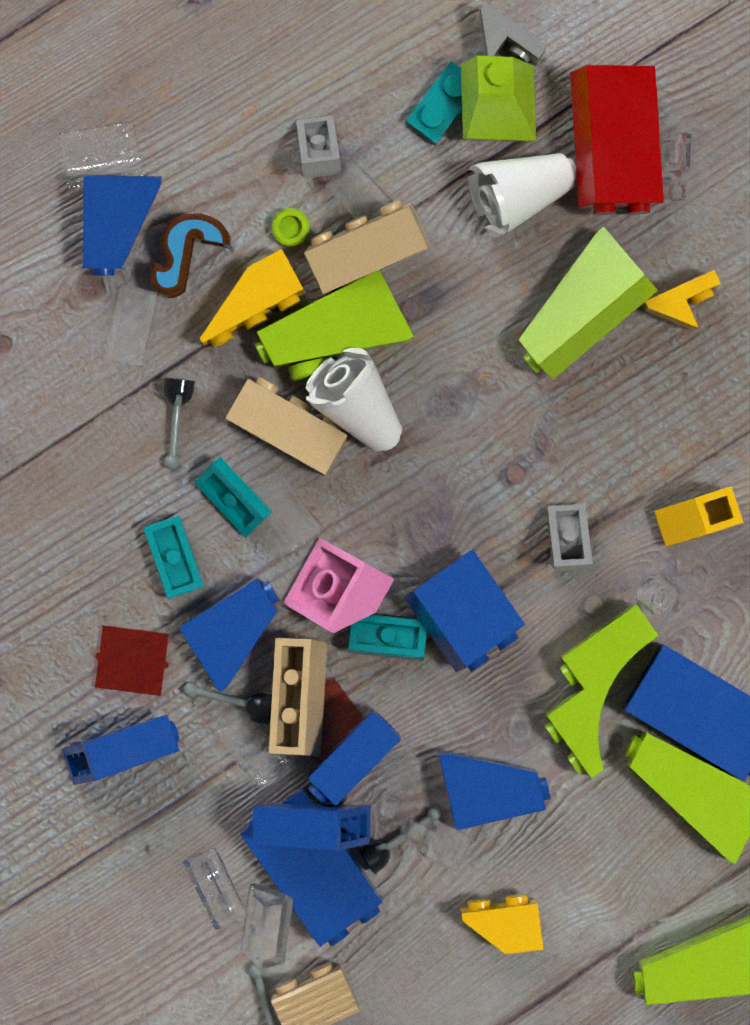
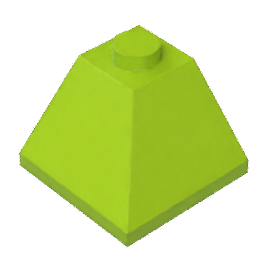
M479 55L462 63L463 140L536 141L534 65L515 57Z

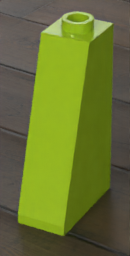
M604 226L597 231L519 338L520 343L527 350L523 358L536 373L543 369L552 379L556 378L658 291Z
M377 270L257 331L261 341L255 343V346L264 364L272 361L275 369L319 358L328 359L330 357L345 356L342 351L348 348H361L365 351L407 344L414 340V336L380 270Z
M642 731L640 737L634 735L624 754L629 757L626 765L723 857L736 864L750 837V785L645 731Z
M750 915L638 961L640 972H633L636 995H642L646 1005L749 995Z

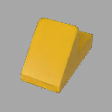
M715 270L655 296L644 302L641 306L643 311L694 331L698 328V324L687 301L691 299L693 305H696L715 296L712 289L721 283Z

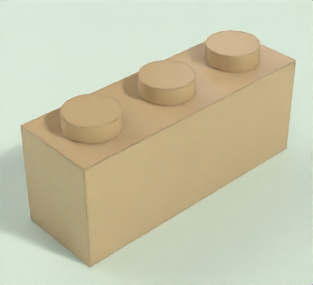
M401 200L394 201L379 209L382 214L380 216L367 220L366 215L347 222L345 224L346 231L333 236L331 230L310 239L312 245L304 253L323 294L428 249L430 241L412 202L402 205Z
M259 377L256 383L247 379L225 419L326 476L348 435L343 433V429L326 416L320 420L310 414L309 411L312 406L292 396L287 401L276 395L279 388Z
M275 638L269 754L321 757L327 658L326 642L313 639Z

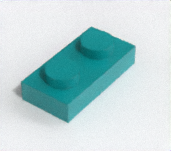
M451 61L406 120L408 126L435 146L462 112L461 67Z
M221 456L194 482L245 538L272 513L268 506Z
M180 515L143 527L167 599L205 587Z
M370 615L351 625L348 653L424 661L427 630L420 620Z

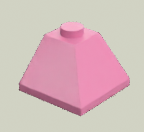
M319 537L283 604L326 630L335 633L376 613L394 578Z

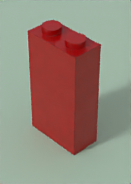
M585 65L570 72L579 209H593V215L614 214L616 209L627 208L628 215L650 213V207L664 203L655 66Z

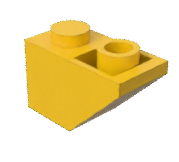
M732 486L653 511L665 547L744 523Z
M528 894L505 897L506 903L491 904L490 899L472 900L467 902V908H460L462 921L504 954L544 950L538 903L536 899L529 900Z

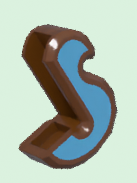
M196 213L181 214L168 222L161 236V248L167 264L161 266L159 263H154L150 274L151 283L159 294L166 298H176L186 292L194 242L232 249L230 234L220 221L212 216Z

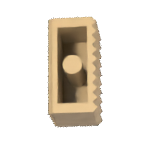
M331 963L310 972L312 978L299 984L295 978L278 985L275 988L277 993L272 995L271 998L272 1006L281 1025H331L360 1012L359 1003L342 965L333 968Z

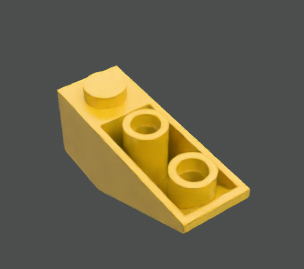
M282 249L250 265L200 337L204 346L212 343L214 348L219 347L232 340L234 336L231 332L245 325L247 330H250L267 320L266 313L277 307L283 312L301 302L298 296L304 293V289Z

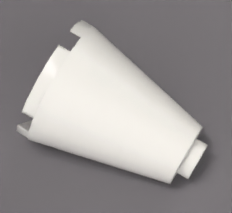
M562 153L480 162L470 166L469 170L475 173L468 177V185L478 216L486 215L490 222V225L485 226L486 230L492 236L500 237L509 233L572 190L577 179L576 165L571 158H566Z
M348 348L342 351L346 356L337 361L332 357L325 360L307 381L306 389L309 392V396H306V400L309 404L371 450L387 451L395 447L400 440L402 426L374 361L368 352L361 348Z

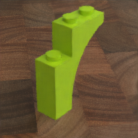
M636 604L629 606L560 656L564 663L559 668L571 686L578 683L581 688L545 713V716L550 721L544 725L556 744L562 740L572 752L566 756L568 761L579 775L586 772L591 779L604 770L599 750V722L609 688L624 665L644 646L659 636Z

